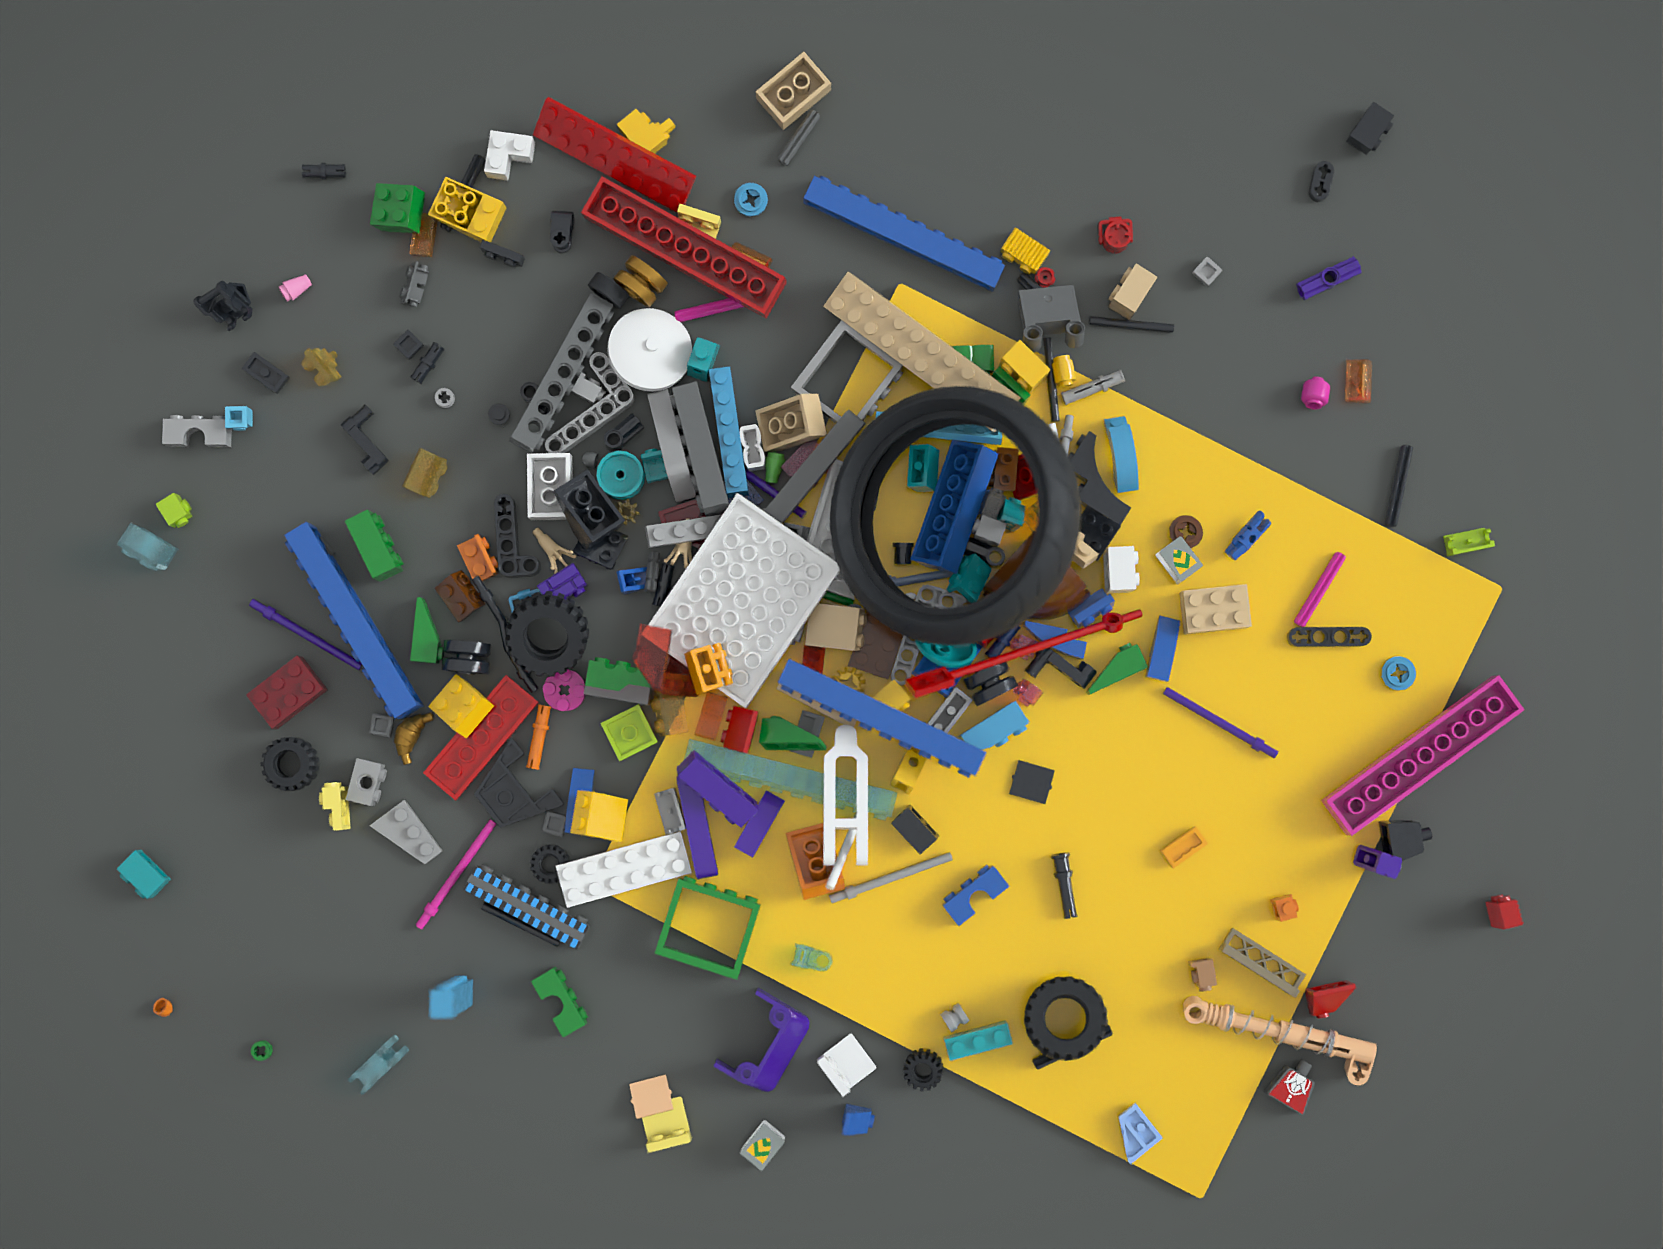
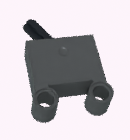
M1021 273L1017 278V282L1025 289L1019 290L1018 306L1024 333L1023 343L1034 353L1041 349L1042 335L1065 333V343L1068 347L1079 348L1084 343L1085 325L1080 320L1074 285L1041 288L1027 273Z

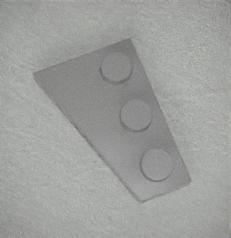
M406 800L400 802L370 825V827L423 864H427L443 852Z

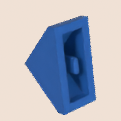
M647 567L617 571L620 590L623 595L644 590Z

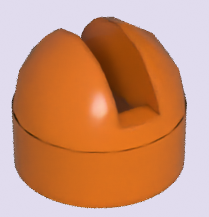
M165 998L158 999L153 1006L154 1013L162 1017L169 1016L173 1010L172 1003Z

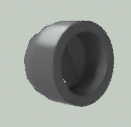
M588 451L582 456L584 466L595 469L598 462V452Z

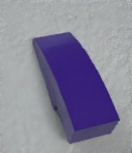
M766 790L758 804L759 810L750 818L734 847L753 858L785 801Z

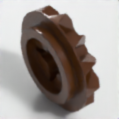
M1179 516L1169 527V537L1172 541L1181 536L1188 546L1193 548L1202 540V525L1192 516ZM1187 526L1188 532L1192 535H1188L1184 539L1183 533L1179 530H1183Z

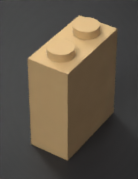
M818 603L808 618L805 645L860 651L865 639L864 634H862L863 626L866 625L867 621L865 609Z

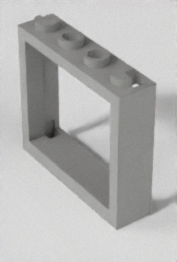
M841 320L791 386V391L796 395L810 394L803 388L843 335L847 333L893 367L857 415L864 421L867 415L871 417L877 410L878 406L876 403L879 399L882 398L884 400L891 389L888 387L893 381L895 383L898 382L903 374L901 371L903 365ZM820 401L822 414L836 424L841 416Z

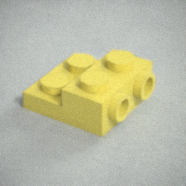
M341 782L324 783V788L319 793L320 805H323V809H332V813L329 814L330 826H333V830L350 829L349 801L346 800L348 786H342Z

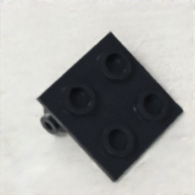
M1086 507L1081 514L1079 532L1085 535L1083 542L1099 554L1096 559L1098 561L1121 525Z
M615 531L587 550L578 540L573 553L588 559L590 562H594L596 565L599 564L606 567L607 570H613L616 564L615 561L629 536Z

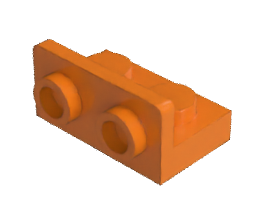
M476 534L474 538L457 545L472 579L479 575L481 580L484 581L499 574L497 571L498 562L495 556L491 557L488 549L491 547L486 537L482 538L481 535Z

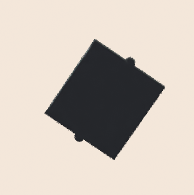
M1018 760L1015 775H1012L1013 782L1009 794L1046 804L1049 790L1052 789L1051 783L1055 770Z

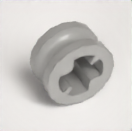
M441 388L435 393V401L440 407L449 408L454 404L455 396L451 390ZM443 393H446L450 400H446L447 403L443 404V401L439 398L443 396Z

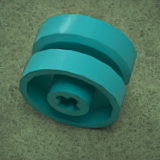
M615 451L607 454L602 458L597 467L596 476L600 487L609 497L615 500L625 501L632 499L641 492L645 485V472L642 464L634 455L627 451ZM621 472H624V477L619 479L617 474L621 475Z

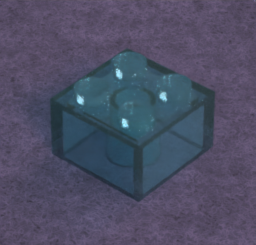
M133 523L129 524L117 543L118 546L123 548L122 553L137 560L141 559L140 564L155 571L158 568L166 570L178 551V548Z

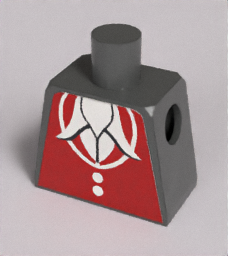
M1302 1059L1295 1070L1285 1065L1263 1092L1299 1114L1304 1115L1315 1086V1082L1306 1077L1312 1065Z

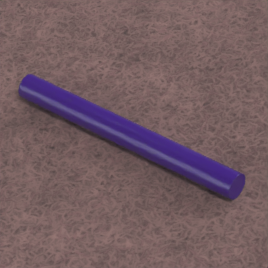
M745 467L746 479L771 497L775 498L779 491ZM799 506L793 511L800 518H803L807 513Z

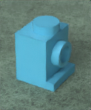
M247 406L225 407V428L244 431L247 427H253V410Z

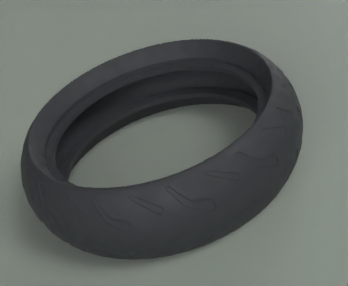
M972 386L941 387L923 391L899 401L881 413L863 430L848 451L835 481L830 508L832 548L840 572L853 595L874 618L890 629L917 641L939 645H961L985 641L1015 628L1030 618L1046 603L1063 580L1076 550L1081 521V500L1078 481L1067 451L1053 430L1033 410L1021 402L999 392ZM955 425H978L995 429L1005 435L1019 449L1027 461L1035 481L1038 496V518L1030 549L1011 578L999 589L983 599L968 605L952 608L924 606L910 598L895 585L885 571L878 556L873 534V515L880 485L898 456L912 443L928 433Z

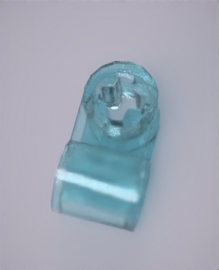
M795 943V955L790 965L818 971H826L831 967L833 957L829 952ZM818 956H827L829 964L825 967L820 966L817 963Z

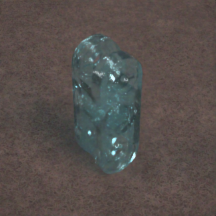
M393 1035L348 1079L351 1083L358 1078L365 1085L360 1091L362 1095L409 1052L406 1046L397 1053L391 1048L399 1040L396 1035Z

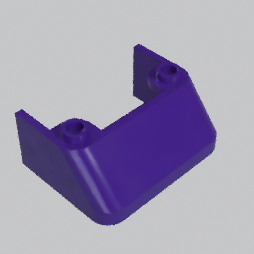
M757 988L755 995L773 1004L769 1013V1020L780 1029L759 1066L751 1062H743L737 1069H734L721 1060L716 1059L714 1067L743 1084L769 1092L779 1082L807 1033L810 1023L808 1017L762 989Z

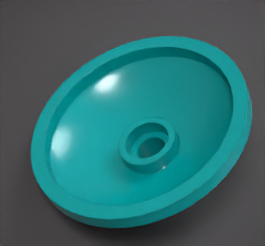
M915 640L918 649L928 660L947 668L967 666L974 660L977 653L976 643L939 645Z

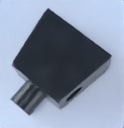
M1413 820L1379 821L1383 852L1400 857L1402 861L1423 853V841L1432 839L1431 829L1429 827L1421 828L1419 822Z

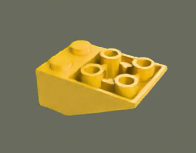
M445 176L428 215L477 241L482 242V240L491 243L506 211V206L504 202Z

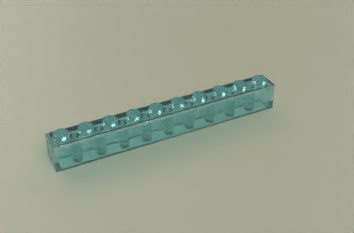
M689 739L684 759L695 750L724 775H728L729 779L734 782L741 783V779L750 781L749 785L761 788L763 784L771 786L769 791L782 794L783 790L791 792L790 796L803 799L805 795L812 797V802L824 804V773ZM835 777V808L844 810L845 806L853 808L854 813H857V782ZM868 785V812L874 813L873 818L886 821L887 817H892L897 792Z

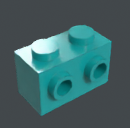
M930 444L910 445L907 477L908 488L916 492H934L938 482L939 449Z
M135 850L117 868L121 873L120 877L126 883L133 884L136 887L135 892L142 898H154L171 880L142 850Z

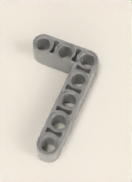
M594 353L590 357L589 363L610 394L548 437L545 442V448L548 453L568 452L633 405L635 397L632 390L617 376L608 357L604 353ZM598 359L605 360V365L601 368L594 366L595 361ZM609 376H616L618 378L614 385L607 384ZM622 393H629L630 398L628 401L621 402L619 400V396ZM605 405L613 407L610 414L602 413V408ZM588 417L595 418V424L591 427L585 426V420ZM570 430H578L576 438L569 439L567 437ZM558 441L561 443L558 451H551L550 446L553 442Z
M668 388L648 393L647 396L675 501L677 503L696 498Z
M923 585L915 601L924 606L934 608H952L962 606L964 603H970L962 595L953 592L949 593L947 590L932 585ZM923 590H930L933 593V598L929 601L924 600L921 596ZM943 597H951L953 605L951 607L943 606L941 602ZM904 635L891 672V680L895 679L894 675L897 670H903L906 673V679L910 678L919 653L915 641H911ZM910 650L913 653V659L911 661H904L901 657L902 651ZM897 681V683H898L900 686L906 684L905 681H902V682Z

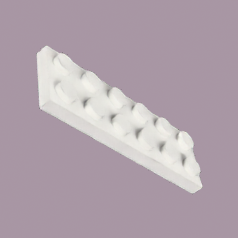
M681 831L556 865L567 908L692 873Z

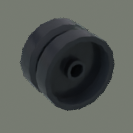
M444 640L443 651L447 654L456 655V658L446 657L442 659L441 670L464 675L489 674L490 663L484 660H477V657L490 656L492 644Z
M1007 662L974 672L975 674L963 680L968 690H973L979 686L982 687V690L974 693L972 696L976 707L1019 686L1014 676H1008L1000 680L999 676L1010 669Z

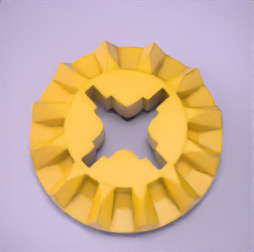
M844 667L834 674L832 679L841 684L843 683L840 679L848 680L853 675L852 683L857 688L853 687L852 689L860 693L864 692L865 678L856 668Z

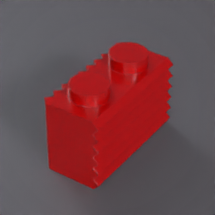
M1495 895L1491 897V901L1485 902L1491 927L1508 929L1523 925L1524 922L1521 921L1523 918L1520 917L1521 913H1519L1520 909H1518V901L1510 899V895Z

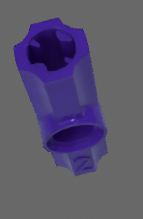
M1353 256L1297 283V291L1300 297L1306 300L1361 274V266ZM1325 274L1333 277V283L1325 280Z

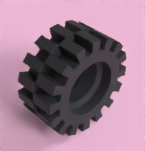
M545 845L533 853L530 860V869L538 881L546 884L556 883L560 881L557 869L551 873L546 872L542 867V861L546 856H554L558 860V865L570 862L569 856L563 848L557 845Z
M920 1048L919 1052L914 1050L912 1055H908L903 1073H905L904 1079H908L907 1084L909 1086L913 1084V1089L916 1090L917 1087H920V1091H924V1088H927V1091H929L932 1086L935 1088L937 1083H940L943 1063H941L942 1059L940 1056L936 1057V1052L931 1054L930 1049L923 1052V1048ZM919 1063L928 1064L932 1070L931 1074L928 1076L918 1075L915 1071L916 1065Z

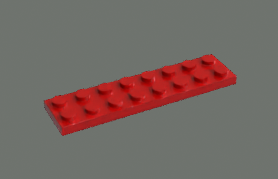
M550 97L545 99L533 136L675 212L678 211L680 204H686L696 175Z

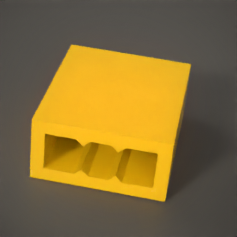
M577 790L570 833L621 842L628 799Z

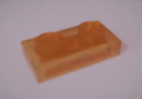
M422 213L419 234H412L409 254L413 256L432 257L438 220L429 216L428 213Z

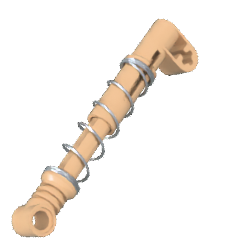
M1190 996L1183 1003L1185 1018L1192 1024L1203 1023L1204 1021L1205 1024H1209L1210 1022V1025L1215 1024L1220 1030L1226 1032L1233 1027L1237 1035L1241 1034L1244 1030L1252 1031L1254 1038L1257 1040L1261 1039L1264 1035L1272 1036L1276 1045L1285 1043L1293 1045L1296 1050L1300 1048L1313 1050L1316 1055L1322 1052L1326 1057L1338 1056L1346 1058L1344 1069L1348 1080L1352 1084L1362 1085L1369 1079L1376 1056L1377 1046L1375 1043L1339 1035L1337 1031L1331 1029L1327 1032L1315 1029L1313 1025L1307 1027L1295 1024L1293 1020L1291 1022L1280 1020L1279 1023L1273 1022V1015H1271L1269 1021L1254 1017L1253 1010L1250 1016L1236 1013L1234 1005L1225 1004L1218 1007V1004H1214L1213 1006V1003L1208 1004V1002L1203 1001L1197 996ZM1192 1007L1200 1008L1195 1013L1189 1011ZM1235 1028H1240L1242 1031L1237 1033ZM1254 1032L1260 1033L1262 1035L1257 1038ZM1355 1061H1358V1062H1359V1063H1358V1066H1359L1360 1070H1358Z

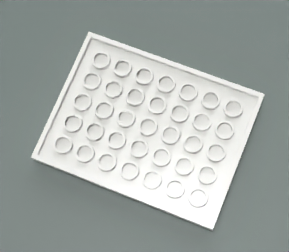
M737 493L642 635L685 666H687L685 653L708 645L711 646L712 652L715 653L712 645L721 643L722 649L726 651L727 656L725 659L728 668L732 670L733 684L725 686L723 678H721L723 686L718 689L744 708H747L833 583L840 569L834 559ZM715 660V661H716V664H717L718 671L720 672V668H719L718 662H717V660Z

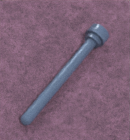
M940 570L900 578L888 576L898 587L949 578L953 573Z

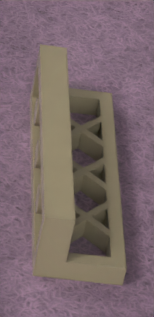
M1234 928L1230 930L1219 950L1296 998L1300 992L1298 987L1306 974ZM1234 934L1241 938L1243 948L1234 949L1228 945ZM1246 942L1251 944L1252 946L1246 947ZM1257 948L1260 951L1261 959L1253 961L1249 958L1247 950ZM1276 960L1280 971L1270 972L1267 970L1265 961ZM1282 965H1284L1288 969L1283 970ZM1293 971L1299 975L1293 986L1285 981L1284 973Z

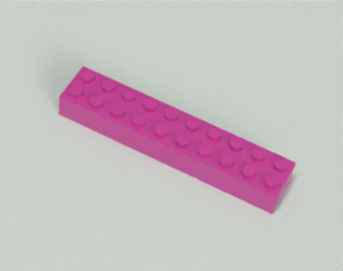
M1500 675L1491 676L1321 801L1346 835L1353 836L1525 709Z

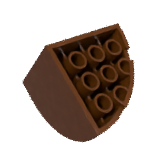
M1035 531L983 587L984 597L999 589L1017 571L1030 549ZM1069 566L1063 580L1052 596L1028 619L1050 620L1059 618L1076 609L1090 596V591L1085 589L1087 586L1071 566Z

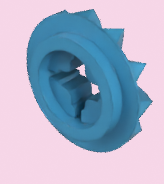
M746 183L737 189L734 203L741 214L748 217L758 216L765 210L768 197L766 191L760 185ZM747 193H749V195H751L752 198H757L756 200H754L755 207H753V205H751L750 203H745V201L748 200Z
M1392 657L1381 668V678L1385 685L1392 690H1405L1409 688L1416 677L1413 663L1405 657ZM1396 666L1399 671L1407 672L1403 673L1399 680L1397 676H1390V674L1396 671Z

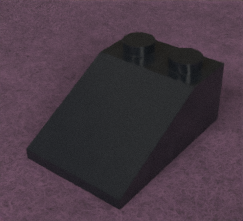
M588 469L553 491L572 532L585 550L617 531L625 522L623 516Z

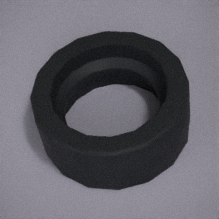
M596 272L588 283V287L595 294L618 309H621L629 297V293L600 272Z

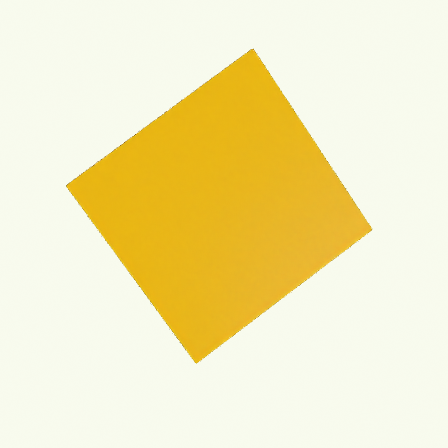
M904 284L897 286L890 300L891 303L950 346L993 345L994 371L999 367L1002 357L1017 343V341ZM865 348L833 411L841 417L847 410H851L855 415H858L893 367ZM1034 352V354L1046 365L1045 356L1038 352ZM903 366L901 370L903 372L897 383L893 381L888 387L891 391L884 400L880 398L876 403L878 406L876 411L884 412L907 397L934 388ZM1075 371L1076 380L1072 382L1073 385L1060 387V384H1056L1059 422H1051L1047 377L1030 393L1031 395L1025 406L1033 410L1047 424L1056 423L1059 440L1061 430L1064 429L1065 416H1074L1072 426L1074 433L1069 445L1068 455L1070 452L1075 454L1079 447L1075 444L1082 434L1086 436L1090 431L1097 435L1094 452L1098 472L1107 488L1119 500L1131 507L1108 547L1134 546V551L1138 552V564H1135V573H1139V585L1130 593H1107V595L1111 594L1115 600L1112 607L1113 610L1110 612L1123 615L1140 609L1143 616L1123 623V628L1116 633L1101 630L1075 639L1087 642L1084 659L1082 660L1053 650L1075 668L1078 667L1081 661H1084L1097 671L1085 689L1079 687L1051 664L1047 663L1038 673L1037 677L1033 678L1025 669L1035 658V653L1007 661L1010 669L999 676V678L1002 680L1008 676H1014L1019 686L977 707L974 701H972L947 733L960 739L958 736L1008 704L1014 701L1017 702L1029 721L1025 725L1027 730L1017 736L1009 735L1007 737L1009 741L996 748L994 745L990 748L982 749L987 753L976 776L970 775V778L961 775L958 773L959 768L951 765L949 769L938 764V758L931 756L930 759L927 758L914 788L907 794L890 786L907 749L898 745L900 741L893 737L891 740H887L879 736L880 731L874 728L868 731L860 727L859 721H856L854 725L857 733V746L868 756L867 866H856L857 847L855 835L841 870L845 887L853 885V887L949 852L953 860L857 894V897L850 900L846 898L831 903L829 895L845 889L806 900L803 899L786 833L823 823L824 756L834 747L836 730L843 724L782 693L776 688L779 685L778 681L789 659L832 679L839 669L850 667L848 664L853 652L851 650L805 645L808 619L804 625L801 641H795V645L790 644L746 708L759 712L749 754L723 748L724 743L720 742L723 730L727 731L729 722H726L728 710H733V706L744 707L719 689L697 695L692 684L626 813L622 841H612L607 851L666 835L654 794L675 788L682 810L676 776H678L676 767L693 750L698 752L755 799L757 805L766 790L783 799L785 802L752 858L734 847L748 821L742 828L736 823L734 825L731 824L721 811L716 812L709 805V801L703 798L718 875L698 879L696 883L703 886L705 882L716 885V890L722 892L725 889L738 892L737 896L744 899L748 895L758 899L757 903L761 904L743 964L912 1051L916 1050L919 1052V1049L923 1048V1052H926L927 1049H930L931 1054L936 1052V1057L940 1056L942 1059L943 1067L1126 1161L1128 1160L1118 1116L1132 1104L1136 1103L1163 1138L1132 1164L1198 1198H1202L1278 1045L1274 1043L1272 1036L1264 1035L1261 1039L1257 1040L1254 1038L1252 1031L1244 1030L1241 1034L1237 1035L1233 1027L1226 1032L1220 1030L1215 1024L1210 1025V1022L1209 1024H1205V1021L1192 1024L1185 1018L1183 1003L1186 998L1197 996L1203 1001L1208 1002V1004L1213 1003V1006L1214 1004H1218V1007L1225 1004L1234 1005L1236 1013L1250 1016L1253 1010L1254 1017L1269 1021L1271 1015H1273V1022L1279 1023L1280 1020L1290 1022L1365 870L1353 865L1357 847L1363 845L1375 849L1381 837L1379 821H1388L1397 805L1396 803L1353 836H1349L1343 832L1321 800L1442 713L1500 596L1502 587L1108 388V391H1100L1065 405L1061 396L1062 392L1093 381ZM876 411L871 417L867 415L864 419L866 424L837 458L838 460L844 461L855 440L876 419ZM1125 416L1127 424H1130L1135 445L1139 490L1117 493L1113 480L1112 453L1104 426V419ZM830 419L825 426L827 434L835 425ZM1003 434L1001 445L969 442L983 445L993 451L997 447L1018 449ZM825 436L819 438V440L817 441V443H816V445H815L813 451H814L815 448L820 444V442L825 438ZM921 437L911 445L930 444L940 450L939 479L952 440ZM910 446L898 456L886 473L879 488L876 510L873 515V534L878 556L887 574L891 575V577L896 576V578L940 571L925 567L912 560L911 564H894L895 547H893V543H914L915 547L934 493L916 492L907 487ZM828 470L798 505L807 512L806 515L800 518L792 512L785 523L811 528ZM1077 478L1078 487L1081 483L1084 485L1086 484L1084 481ZM987 486L976 519L980 520L982 515L996 520L1003 500H1009L1010 497L1014 498L1013 492L1001 491L1000 493H993L992 487ZM1038 496L1020 500L1021 505L1025 506L1022 527L1015 532L1005 529L1001 542L998 545L1005 553L1002 566L1036 530ZM1081 505V514H1082L1083 511L1085 510V507ZM1259 510L1265 514L1264 519L1270 520L1271 525L1251 548L1238 559L1233 560L1228 557L1225 550L1231 544L1233 538ZM1188 515L1196 518L1203 528L1202 540L1191 550L1204 566L1181 583L1176 584L1157 559L1156 554L1173 542L1169 537L1171 523L1179 516ZM1187 526L1183 530H1179L1183 533L1184 539L1188 535H1192L1188 532ZM993 552L989 555V559L996 563L1001 560V556L999 553ZM1336 552L1344 554L1346 556L1345 561L1304 627H1366L1372 635L1370 643L1360 647H1294L1290 645L1287 641L1288 632L1293 628L1300 627L1294 623L1296 616ZM1103 554L1098 561L1095 560L1084 569L1073 560L1071 561L1070 566L1087 586L1085 589L1090 591V595L1100 589L1105 591ZM1002 566L992 568L985 585ZM950 577L898 586V588L905 594L912 592L916 595L923 585H932L946 590ZM1247 584L1252 627L1184 635L1179 595L1181 591ZM926 589L921 592V596L924 600L929 601L933 598V593ZM957 590L953 591V593L961 595ZM983 591L981 592L977 601L984 598ZM854 596V602H853V604H858V605H860L863 609H865V608L861 605V603L857 600V598ZM945 596L942 598L943 606L951 607L953 605L951 597ZM824 598L819 602V604L846 606ZM1069 614L1050 620H1025L1068 629L1067 633L1080 629L1077 628ZM1102 614L1094 618L1095 621L1092 624L1101 622ZM1159 616L1180 621L1178 639L1168 682L1145 677L1146 668L1090 695L1087 694L1086 691L1113 656L1120 652L1119 647L1131 643L1132 646L1138 644L1148 665ZM1024 622L1019 624L1021 629L1018 630L1009 642L1011 645L1006 647L1001 654L1040 641L1023 627ZM1349 630L1351 636L1349 643H1352L1351 639H1360L1361 643L1363 639H1366V635H1363L1362 631H1360V634L1351 635L1352 631ZM1296 631V634L1292 635V639H1296V643L1301 639H1307V644H1309V631H1306L1307 635H1299L1298 631ZM1320 631L1314 632V641L1317 643L1323 642L1324 634ZM1337 631L1334 634V639L1338 643H1342L1345 640V634L1342 631ZM996 638L985 649L982 648L971 664L989 659L985 652L988 651ZM904 650L901 653V657L904 661H911L913 653L910 650ZM920 650L913 671L924 657ZM1392 657H1405L1415 667V680L1405 690H1392L1385 685L1381 678V668ZM1396 666V671L1390 674V676H1397L1399 680L1400 676L1407 672L1399 671ZM859 670L865 678L863 694L871 698L892 681L891 673L887 680ZM903 670L895 672L894 676L897 681H905L906 673ZM975 673L962 676L955 686L971 699L974 693L982 690V687L979 686L973 690H968L963 680ZM851 675L850 678H848V680L840 679V681L844 685L852 688H857V686H855V684L852 683L853 675ZM906 684L901 686L911 698L908 701L910 706L903 713L926 724L946 699L937 691L914 698ZM1166 687H1169L1249 735L1261 738L1265 741V744L1278 751L1277 756L1272 758L1262 751L1258 752L1252 749L1250 744L1163 694ZM802 711L825 717L819 738L827 746V749L814 750L812 758L791 752L790 750H765L759 743L762 718L779 716L798 726ZM839 756L835 760V819H853L855 813H857V761L853 756ZM1018 760L1055 770L1051 783L1052 789L1049 790L1046 804L1009 794L1013 782L1012 775H1015ZM909 762L910 766L915 767L914 763ZM910 804L939 835L938 839L921 855L891 824ZM1196 826L1208 844L1173 869L1160 850ZM687 829L681 830L692 873L611 896L664 923L678 879H683L684 876L697 879ZM835 830V851L837 857L848 830ZM1070 852L1068 857L1070 870H1073L1071 883L1078 915L1075 918H1072L1070 913V919H1064L1059 882L1054 877L1056 872L1054 859H1051V855ZM985 865H988V867L993 865L1008 883L1009 887L994 899H991L985 891H975L970 897V906L975 911V914L958 926L942 906L945 902L943 898L952 891L955 894L962 889L960 885L967 879L971 878V880H974L978 877L977 872ZM683 887L671 927L737 960L752 909ZM1292 894L1299 908L1297 918L1282 922L1277 921L1270 899ZM1232 928L1306 974L1298 987L1300 992L1296 998L1219 950ZM1234 934L1228 945L1234 949L1243 948L1241 938ZM1246 942V947L1252 946L1251 944ZM1257 948L1247 950L1249 958L1253 961L1261 959L1260 951ZM1211 958L1214 963L1217 985L1212 986V990L1200 992L1197 984L1192 981L1191 971L1194 970V967L1189 966L1188 961ZM1276 960L1265 961L1267 970L1270 972L1280 971ZM1282 965L1283 970L1288 969L1287 967ZM1293 971L1284 973L1285 981L1293 986L1299 975ZM1059 976L1080 978L1085 983L1092 985L1103 998V1003L1107 1009V1025L1110 1026L1113 1035L1101 1040L1092 1052L1082 1058L1071 1061L1058 1060L1038 1070L1035 1068L1032 1060L1042 1055V1053L1034 1047L1026 1033L1024 1024L1026 1004L1033 991L1047 980ZM1060 998L1052 1002L1047 1008L1045 1023L1048 1030L1054 1036L1060 1039H1072L1083 1031L1086 1024V1015L1082 1006L1075 1000ZM959 1003L970 1021L966 1024L960 1023L957 1029L951 1032L940 1014L944 1011L953 1010V1006ZM1192 1007L1189 1011L1195 1013L1200 1008ZM1001 1021L1008 1023L1013 1042L1012 1045L952 1061L949 1060L943 1037ZM1235 1028V1031L1239 1033L1242 1029ZM1254 1032L1257 1038L1262 1035L1260 1033Z

